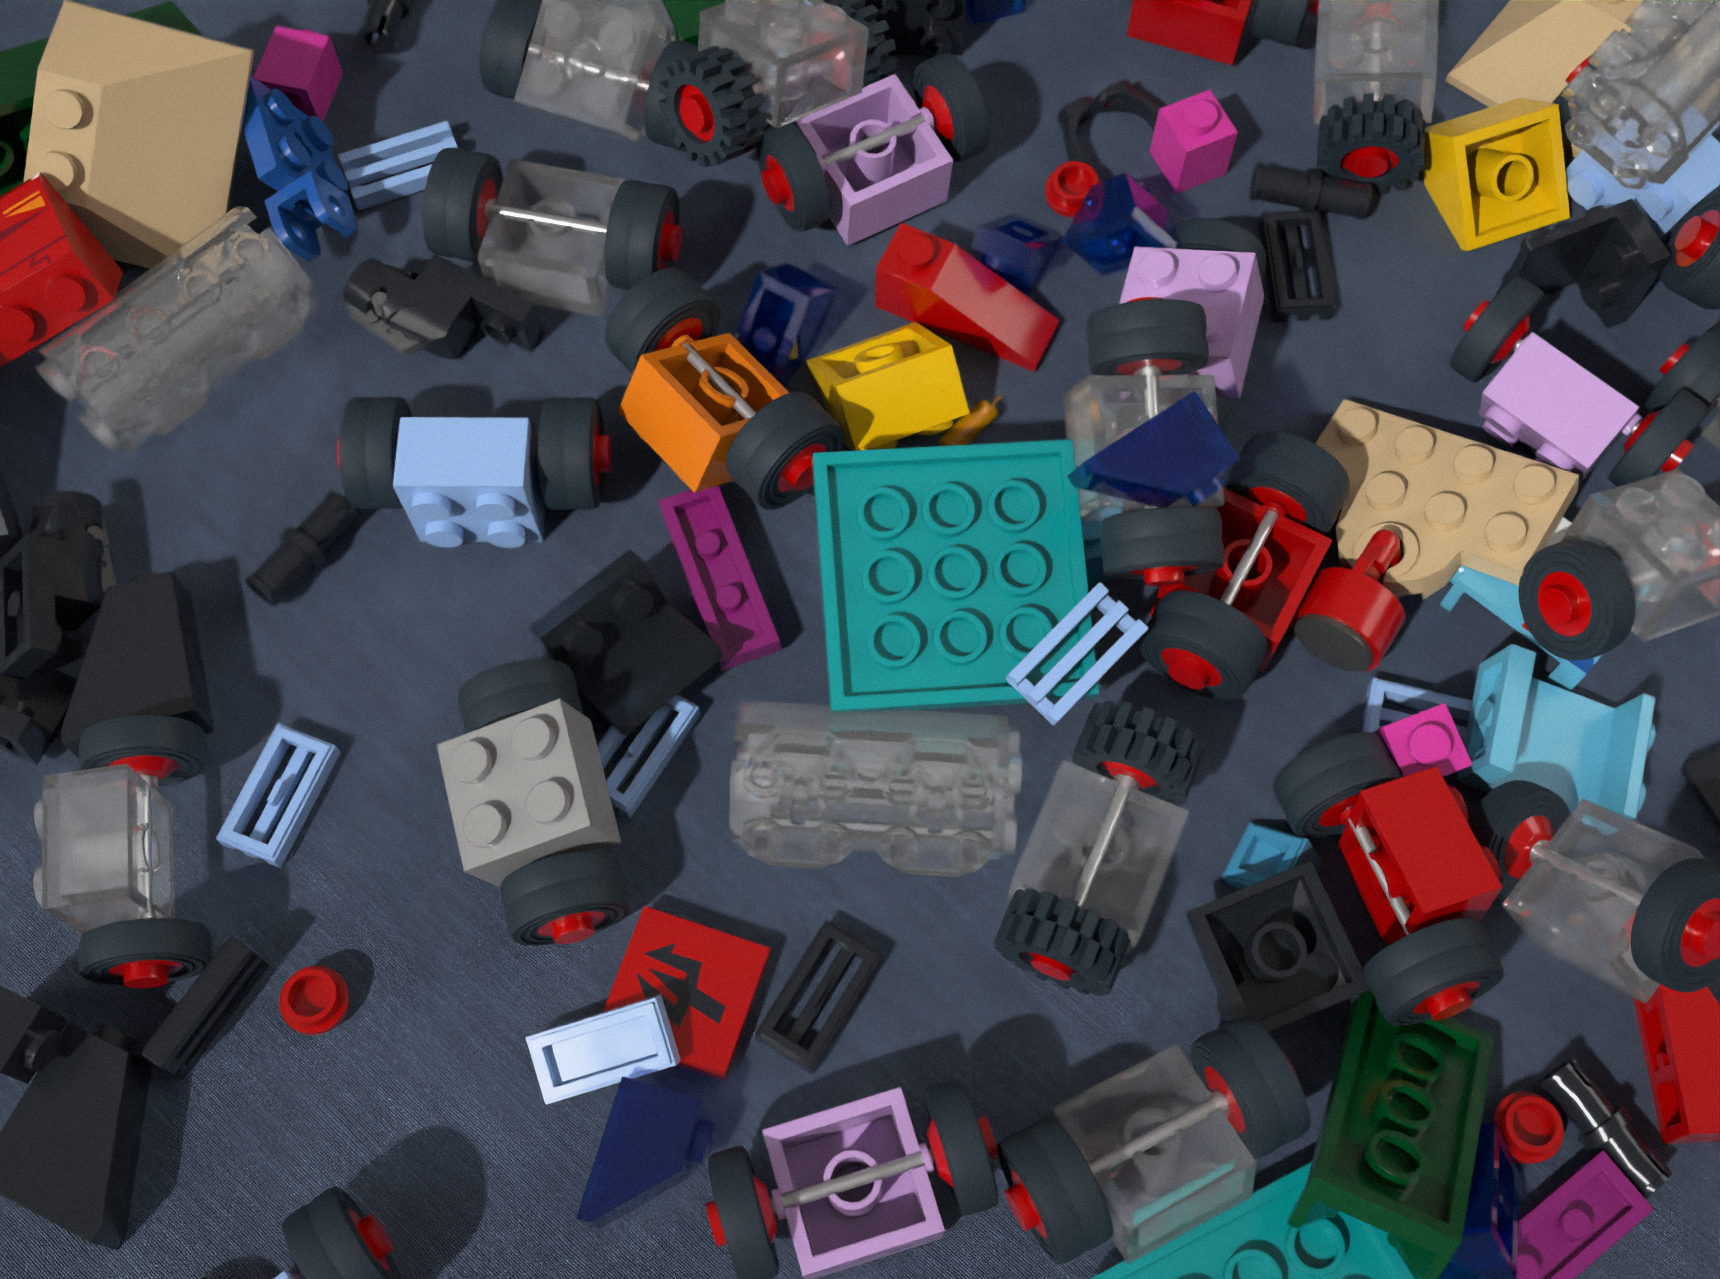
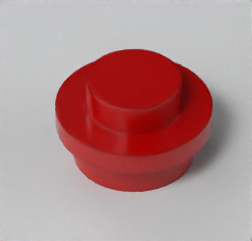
M1069 161L1061 164L1049 175L1045 184L1044 195L1049 207L1057 214L1069 218H1079L1089 215L1098 207L1102 197V184L1091 166L1079 161Z
M309 966L294 973L284 984L279 998V1008L284 1021L292 1029L305 1035H320L334 1029L344 1019L350 1005V992L347 983L336 971L325 966Z
M1524 1091L1510 1094L1499 1101L1491 1115L1490 1128L1496 1145L1507 1157L1523 1164L1541 1163L1554 1156L1562 1145L1564 1126L1561 1116L1555 1106L1539 1094Z

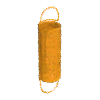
M1002 395L993 402V405L985 400H980L969 411L970 414L963 416L939 439L940 446L968 445L998 416L994 405L1001 399Z

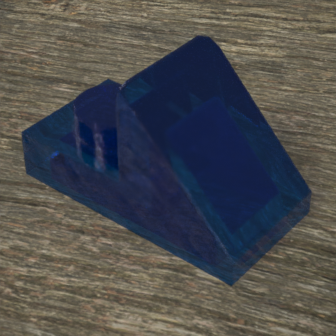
M1009 214L979 225L971 248L982 252L979 262L1029 297L1057 251L1063 236L1014 214Z

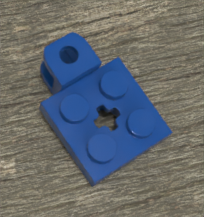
M250 75L242 126L258 179L278 191L264 200L269 218L280 243L286 249L311 262L321 254L316 229L327 224L342 233L344 238H348L357 232L355 215L349 196L345 193L348 190V184L343 173L337 167L331 150L334 140L327 126L314 115L309 117L293 106L280 90L275 88L271 90Z

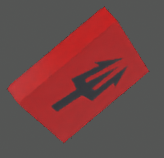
M644 906L603 1012L661 994L681 1058L677 1065L726 1081L771 956V949Z

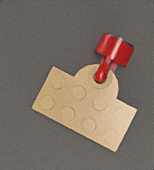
M1344 399L1315 443L1340 462L1350 480L1348 496L1336 518L1338 523L1335 529L1341 568L1330 567L1320 571L1302 599L1291 620L1297 639L1311 654L1333 667L1350 672L1370 671L1379 665L1405 622V611L1399 602L1401 596L1421 594L1423 600L1446 586L1461 565L1519 586L1520 577L1523 575L1526 563L1534 554L1546 547L1576 495L1579 475Z

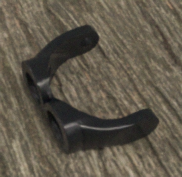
M1122 80L1106 87L1097 95L1095 100L1090 96H1086L1067 104L1058 113L1057 121L1062 128L1064 145L1069 160L1083 162L1090 166L1088 156L1078 142L1077 130L1094 114L1106 112L1134 114L1143 118L1154 132L1160 107L1148 96L1134 89L1129 80Z

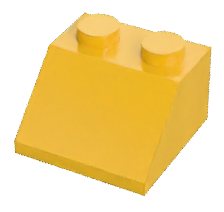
M1517 98L1425 128L1424 185L1461 250H1474L1570 218L1559 104Z
M917 322L806 360L828 413L842 428L844 433L843 442L852 451L893 449L897 446V440L915 433L933 435L943 432L953 425L952 420L970 414L952 345Z

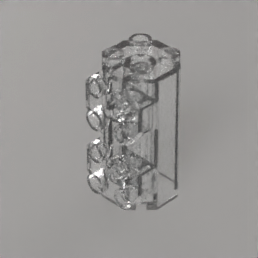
M1644 0L1625 22L1632 30L1629 33L1625 29H1622L1620 32L1617 30L1613 31L1588 59V62L1597 69L1594 71L1588 65L1585 66L1560 94L1569 101L1567 104L1571 119L1565 125L1569 141L1576 147L1583 149L1609 171L1622 186L1638 190L1644 187L1647 182L1664 184L1720 125V0Z
M234 207L119 291L113 301L81 319L38 350L45 361L35 368L59 397L63 396L68 403L75 399L78 400L85 411L78 415L77 418L101 445L104 444L111 452L120 447L127 453H130L152 435H166L206 404V395L254 358L265 360L303 331L304 320L323 307L318 297L308 295V292L313 289L310 279L279 238L269 228L257 234L247 225L257 218L247 207Z
M741 700L735 723L734 741L743 742V745H738L736 760H732L729 828L730 832L733 833V843L742 844L743 849L753 858L764 860L769 866L824 869L829 864L841 862L851 851L879 852L880 857L889 866L899 868L905 874L960 877L966 872H976L988 862V859L999 860L1001 854H1015L1017 814H1014L1015 794H1020L1022 753H1019L1020 724H1008V716L915 710L831 713L830 705Z

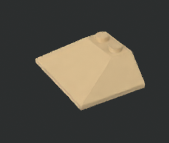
M64 0L37 70L24 182L41 172L112 259L210 284L217 283L255 50L80 2Z
M1510 0L1448 73L1445 81L1488 107L1517 98L1552 103L1568 85L1565 81L1566 78L1580 63L1592 54L1597 58L1614 43L1629 37L1661 68L1662 71L1657 80L1698 120L1720 92V63L1700 15L1673 0ZM1561 130L1563 151L1576 158L1587 144L1581 147L1576 146Z

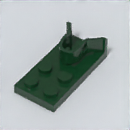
M1371 990L1356 995L1353 999L1307 1183L1289 1214L1286 1224L1299 1229L1325 1217H1336L1338 1211H1341L1387 1232L1388 1243L1396 1249L1415 1279H1438L1462 1242L1495 1037L1450 1017L1443 1020L1431 1019L1417 1024L1393 1026L1384 1018L1377 1004L1376 997Z

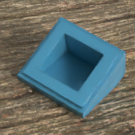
M1250 822L1222 878L1226 883L1241 890L1309 861H1312L1318 872L1321 861L1309 839Z

